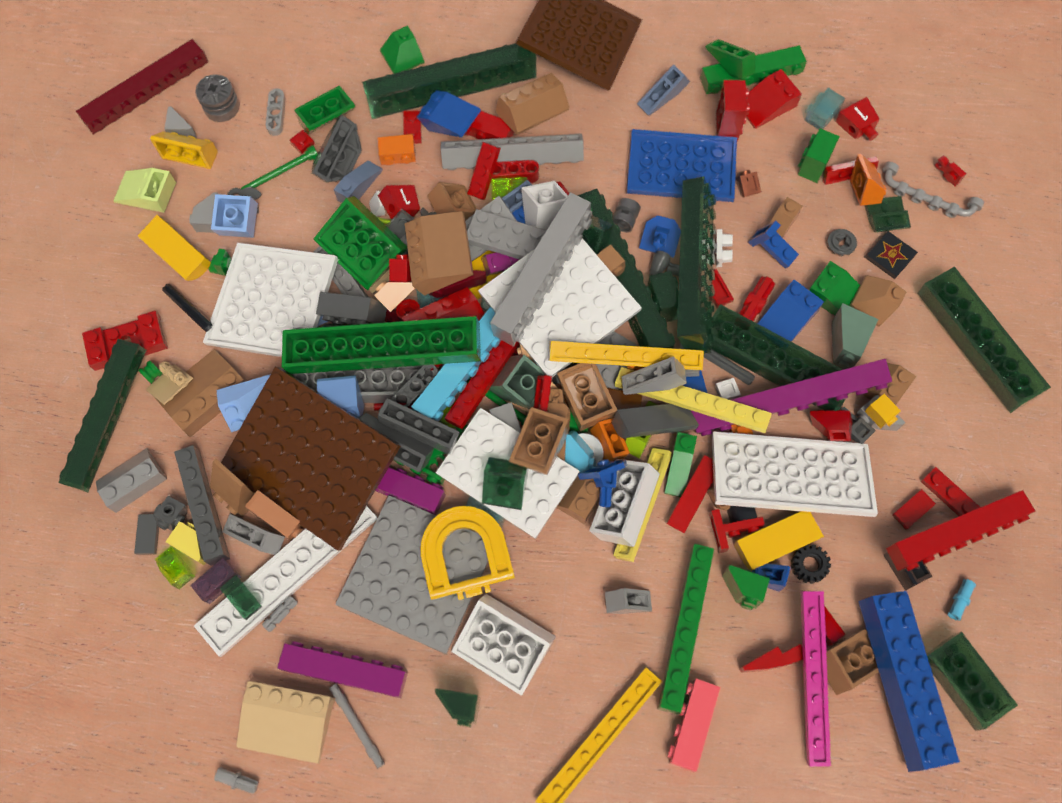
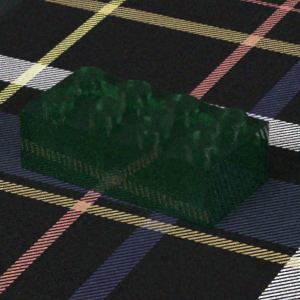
M962 632L950 636L926 653L933 675L975 731L987 729L1018 706Z

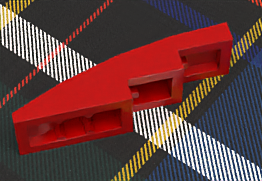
M706 455L703 456L667 522L669 526L682 533L686 532L714 480L713 459Z
M799 644L785 653H782L779 647H776L739 670L741 673L760 672L797 663L803 660V647Z

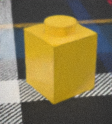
M883 394L870 404L864 412L881 429L886 424L889 427L898 420L896 416L901 410Z

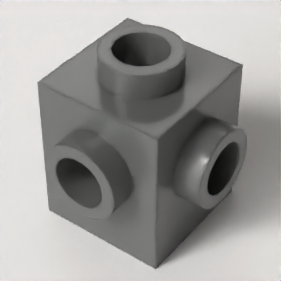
M167 496L164 502L159 504L154 511L156 525L163 530L169 529L173 531L179 521L184 522L187 509L185 504Z

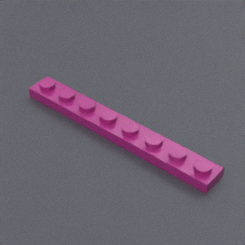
M800 591L807 765L809 767L831 766L824 591Z

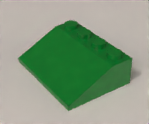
M355 196L348 197L343 201L313 239L329 255H336L338 263L366 290H369L389 270V259L396 258V255H403L408 249L407 245Z

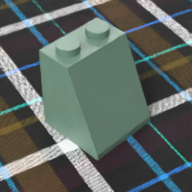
M842 303L832 320L833 364H836L842 370L854 367L861 358L879 319Z
M525 355L511 356L489 390L506 401L530 409L534 406L537 376L545 374Z

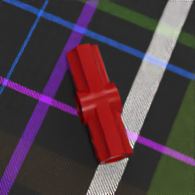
M761 276L754 290L747 296L742 310L736 317L735 322L739 327L749 329L756 316L761 313L768 296L775 287L776 283H774L773 279Z

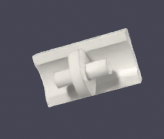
M717 229V244L714 243L713 239H710L709 243L703 246V251L708 253L709 258H713L714 253H717V267H722V263L732 262L733 250H722V247L733 245V234H722V229Z

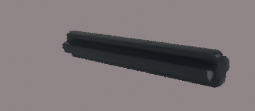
M166 284L162 288V291L205 332H208L213 327L212 323L173 286Z

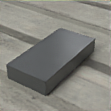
M138 514L134 550L136 555L157 554L159 527L156 525L154 514Z

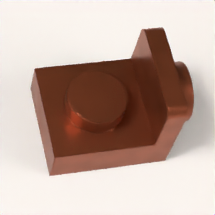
M750 170L739 173V177L735 178V181H739L743 198L762 192L757 171L750 173Z

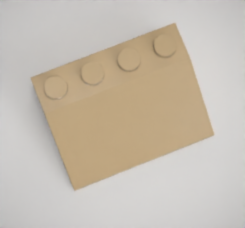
M248 681L242 702L236 747L319 764L335 699L328 696Z

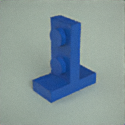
M775 220L758 229L748 243L752 247L761 244L786 269L799 254L776 232L781 225Z

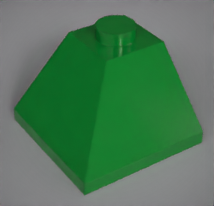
M408 25L392 32L380 49V53L394 76L425 63L416 38Z

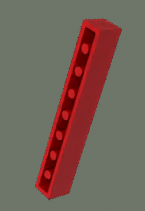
M1021 490L898 541L887 547L886 550L897 571L904 568L910 571L919 567L918 563L921 561L923 564H927L935 560L934 556L937 554L943 557L951 553V548L955 547L957 551L968 546L966 543L968 541H971L973 544L984 539L982 536L984 534L990 537L999 532L998 528L1002 527L1004 531L1015 526L1013 523L1015 521L1018 524L1030 519L1028 515L1036 511L1025 492Z

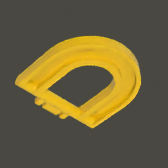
M470 506L453 507L438 514L427 526L421 541V559L431 600L456 593L458 599L462 600L464 599L463 592L466 593L467 598L482 595V587L485 588L486 593L491 592L490 584L515 578L504 533L497 521L487 512ZM471 529L477 532L484 541L491 574L450 584L443 554L445 540L456 530Z

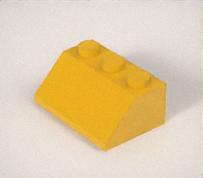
M164 131L150 137L161 158L211 169L218 153L214 143L208 139L201 140L193 136H183L175 132L169 133Z

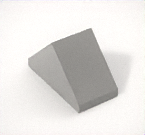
M170 106L167 110L165 131L197 138L192 127Z

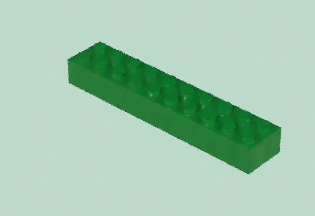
M476 316L283 330L281 367L289 374L481 361L480 323Z

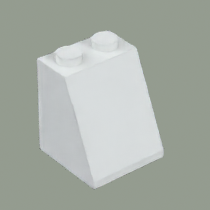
M555 181L522 187L525 223L543 230L548 229L568 197Z

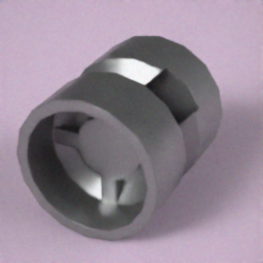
M629 198L620 199L616 212H614L610 222L613 228L625 233L631 232L636 222L635 219H637L640 212V205Z

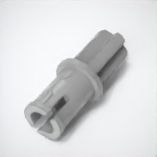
M222 767L217 770L214 778L217 782L231 786L233 790L237 788L251 794L255 793L259 784L256 780L242 776L241 772L234 773Z

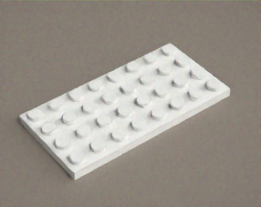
M714 431L712 433L715 504L876 517L878 514L868 444Z

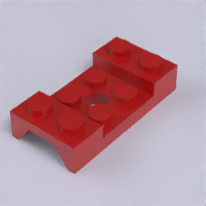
M156 311L137 316L138 320L105 330L99 327L83 332L82 336L89 366L94 371L168 349L162 335L159 323L161 317ZM125 339H131L127 346H122Z

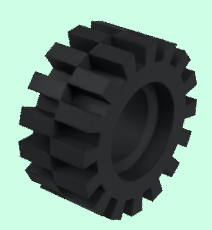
M806 545L800 548L791 560L793 562L791 569L794 568L793 574H797V579H803L804 583L810 582V584L821 581L830 572L831 563L829 561L831 559L826 556L828 553L821 551L822 548L820 546L816 548V545ZM805 558H815L818 562V569L814 572L808 571L804 567Z

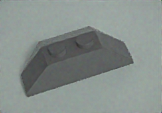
M340 115L326 136L313 162L312 174L329 183L341 181L344 176L352 172L362 151L357 124Z

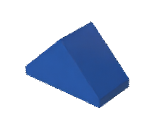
M764 564L752 570V573L770 578L767 588L780 592L786 586L791 567Z

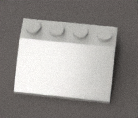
M485 594L478 600L451 652L522 696L556 636L488 594Z

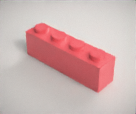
M699 679L693 680V683L689 682L686 690V695H689L687 703H683L682 712L680 713L683 716L681 724L676 725L673 735L677 737L675 745H670L667 755L670 758L669 764L691 772H697L720 691L719 686Z

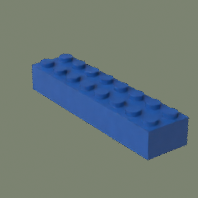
M907 591L875 595L858 601L908 772L923 771L959 763V757Z

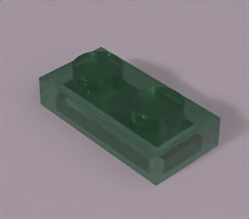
M237 575L220 587V590L245 620L263 607Z

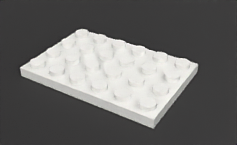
M480 408L454 445L451 454L447 455L438 468L436 474L536 539L580 471L558 457L548 475L510 463L509 459L520 433Z

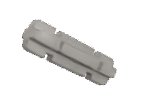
M288 596L284 600L285 603L281 604L270 615L271 618H267L262 625L267 631L271 632L276 627V624H279L289 614V610L297 605V601L292 596Z

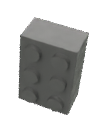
M320 292L316 314L322 316V320L332 322L335 325H343V323L348 325L374 324L385 322L387 308L381 302L369 297Z

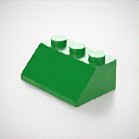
M339 85L294 109L300 125L307 134H310L338 119L340 115H346L351 112L356 106Z

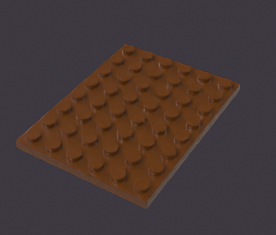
M275 366L221 463L252 492L260 491L299 520V524L337 551H341L401 446L289 373Z

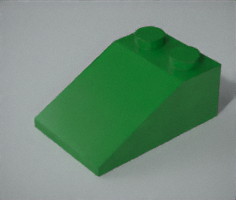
M830 261L809 291L824 301L821 306L823 309L835 316L842 303L850 306L860 284L845 269Z

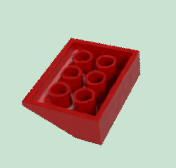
M466 287L401 317V320L416 321L476 316L478 321H480L485 313L476 297ZM436 364L434 366L438 368L444 364Z

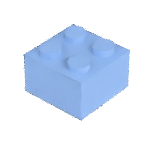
M215 194L211 230L219 236L254 238L258 203L251 196Z

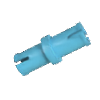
M963 579L958 593L954 594V602L947 614L951 619L960 621L966 606L970 605V597L976 587L973 581Z

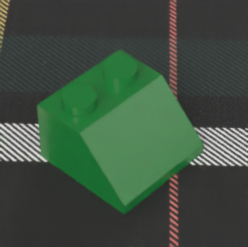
M732 565L726 568L722 578L735 602L740 603L742 608L748 610L756 609L764 602L770 578Z

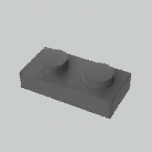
M401 209L386 226L401 239L406 234L405 223L415 218Z

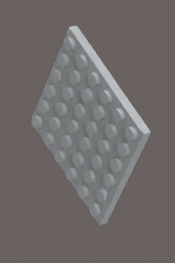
M388 496L335 605L447 655L473 597L467 598L466 593L463 592L464 599L462 600L458 599L457 593L431 600L421 559V541L427 526L436 515ZM459 529L452 532L445 540L443 554L450 584L483 575L489 561L484 541L478 533L469 529Z

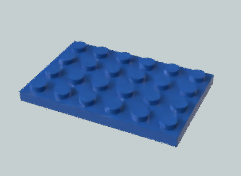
M632 129L627 194L734 202L737 137Z

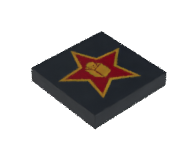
M887 231L865 258L893 279H896L918 252Z

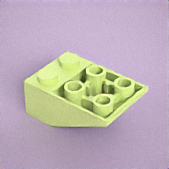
M147 168L126 171L113 202L164 213L176 181L170 171Z

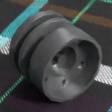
M218 74L208 75L199 81L195 92L205 115L214 122H225L234 118L239 111L240 104L231 82L226 77Z

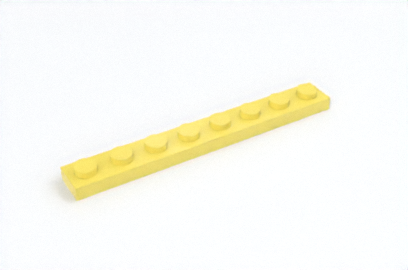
M621 367L615 381V387L623 389L622 376L635 371ZM682 385L670 390L637 393L762 433H766L772 415L770 412Z

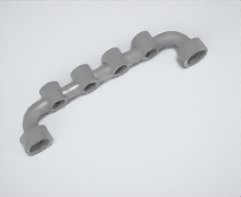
M886 162L884 165L885 181L889 186L895 188L894 193L897 196L903 197L907 193L912 196V202L920 204L922 200L929 203L928 208L933 211L939 210V207L946 210L945 215L950 218H955L956 215L963 217L971 216L976 211H980L984 205V201L981 198L971 197L967 204L969 209H962L956 203L945 202L939 196H931L922 189L909 187L906 182L893 180L892 176L897 174L899 166L894 162Z

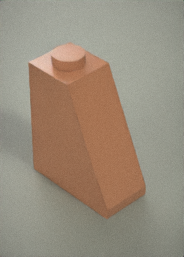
M258 490L245 505L253 515L290 541L303 531V526L299 524V520Z

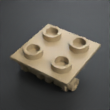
M166 361L159 364V370L163 374L146 389L164 405L172 400L193 379L175 364L171 366Z

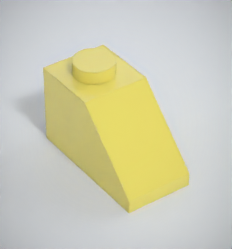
M179 521L166 540V543L205 565L206 562L203 560L194 525L189 522L185 525Z

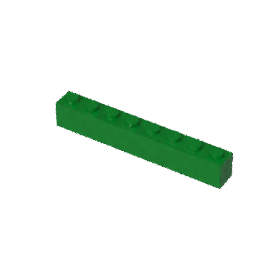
M694 544L691 548L658 709L678 715L682 712L714 548Z

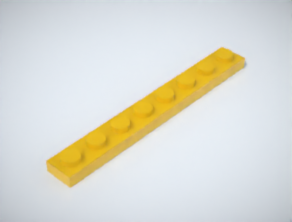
M550 341L548 361L647 367L674 356L685 369L703 370L704 351Z
M645 668L535 801L537 803H563L662 681L648 668Z

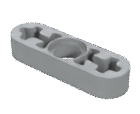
M273 89L268 94L266 128L272 136H277L283 131L286 98L281 89ZM275 109L280 110V113L277 115L271 114Z

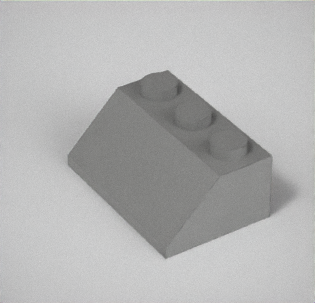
M146 448L97 480L96 487L105 505L117 513L167 478Z

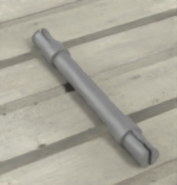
M334 684L329 690L334 695L336 703L343 710L377 769L382 767L385 763L379 755L378 749L373 745L348 704L346 696L342 694L338 685Z

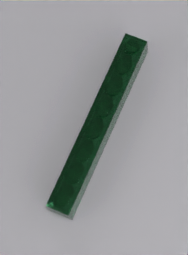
M118 339L116 344L113 345L112 354L109 361L105 364L103 376L97 383L96 393L90 400L87 414L83 417L81 429L75 436L74 446L68 453L64 469L60 472L59 484L83 492H89L146 350L139 344Z

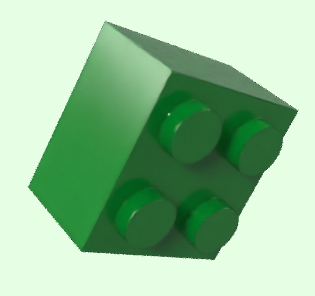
M821 128L817 135L813 133L809 145L806 147L798 167L800 171L798 175L818 183L840 136Z

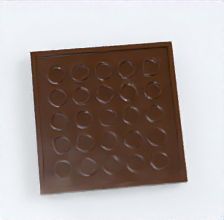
M538 0L517 38L516 44L610 91L642 19L605 0Z

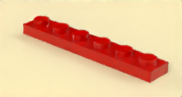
M501 340L496 348L493 347L491 349L488 359L484 363L482 362L475 376L471 378L446 415V422L463 429L520 344L519 342L512 346Z

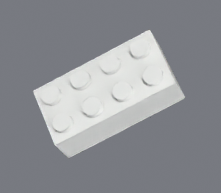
M626 460L627 466L617 471L616 488H612L611 506L608 508L598 506L589 531L602 541L634 547L660 473L649 463Z

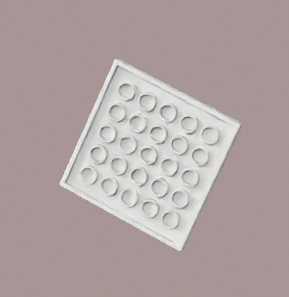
M583 238L578 246L575 245L572 249V257L563 264L564 268L561 275L554 279L552 290L550 293L546 292L543 297V305L534 312V319L529 326L526 325L523 330L524 336L519 342L543 373L552 377L572 362L548 361L550 341L597 344L642 309ZM534 250L478 290L479 294L495 313Z
M237 243L210 320L213 327L206 332L203 343L209 346L282 357L283 330L317 328L320 320V315L316 314L320 292L328 293L338 263V257L329 254Z

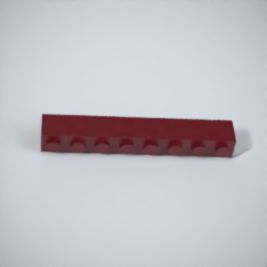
M191 39L76 110V113L90 132L95 134L192 72L208 63L204 51Z

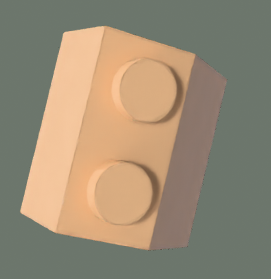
M385 280L375 289L377 293L374 296L391 312L415 288L412 286V282H387Z

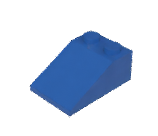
M436 90L431 95L427 104L421 109L417 118L430 132L462 138L481 109L448 92Z
M793 280L758 322L756 328L786 349L818 313L824 301L796 280Z

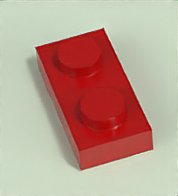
M420 110L403 111L404 135L413 134L414 143H422L421 122L417 118Z

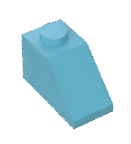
M570 431L566 437L565 462L579 470L580 473L595 467L596 458H593L594 452L576 431Z

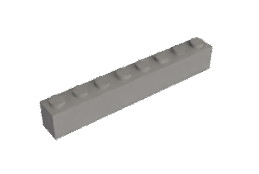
M582 134L441 142L442 167L448 170H455L457 168L473 169L476 166L483 142L501 148L497 162L534 160L539 165L551 162L553 164H560L568 161L571 163L584 161Z

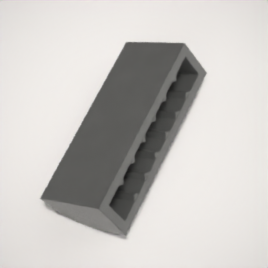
M673 404L620 409L616 411L612 421L616 433L621 438L695 430L699 426L691 410Z

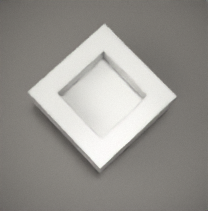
M734 378L716 383L715 385L721 398L732 400L741 396Z

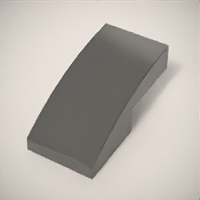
M845 406L841 409L849 411ZM851 413V439L863 444L876 430L863 418L858 419Z

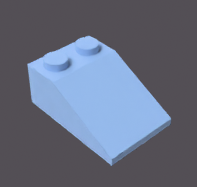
M270 374L216 390L218 407L231 432L241 428Z

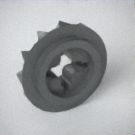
M837 229L828 237L829 249L834 254H840L841 257L844 255L849 256L857 247L855 235L848 230ZM845 239L844 245L839 247V242Z

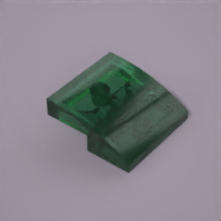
M902 196L883 198L881 204L865 205L868 220L874 233L911 228L908 210H904Z

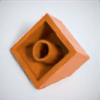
M857 154L850 182L860 206L881 204L883 197L886 195V186L881 181V175L877 172L874 164L862 154Z

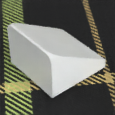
M376 191L369 202L370 210L376 217L386 214L385 208L378 198L379 191Z

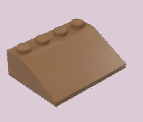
M463 211L420 216L405 223L412 286L424 296L474 275Z
M215 349L186 371L193 379L172 400L168 401L165 405L157 400L189 437L193 436L221 412L218 407L216 390L245 382Z

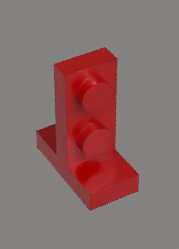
M720 509L711 510L709 515L719 553L727 552L729 549L726 536L734 538L740 536V533L743 532L752 534L762 529L765 525L763 517L723 524Z

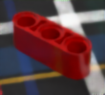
M534 160L497 162L491 184H523L527 180L530 183H535L539 179V164Z

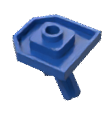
M657 215L647 221L639 249L656 253L658 250L664 251L671 258H674L682 232L676 220Z
M604 459L598 461L597 466L578 474L580 480L594 479L596 487H600V507L608 508L611 506L612 488H616L617 471L625 468L627 462L626 459L615 461Z

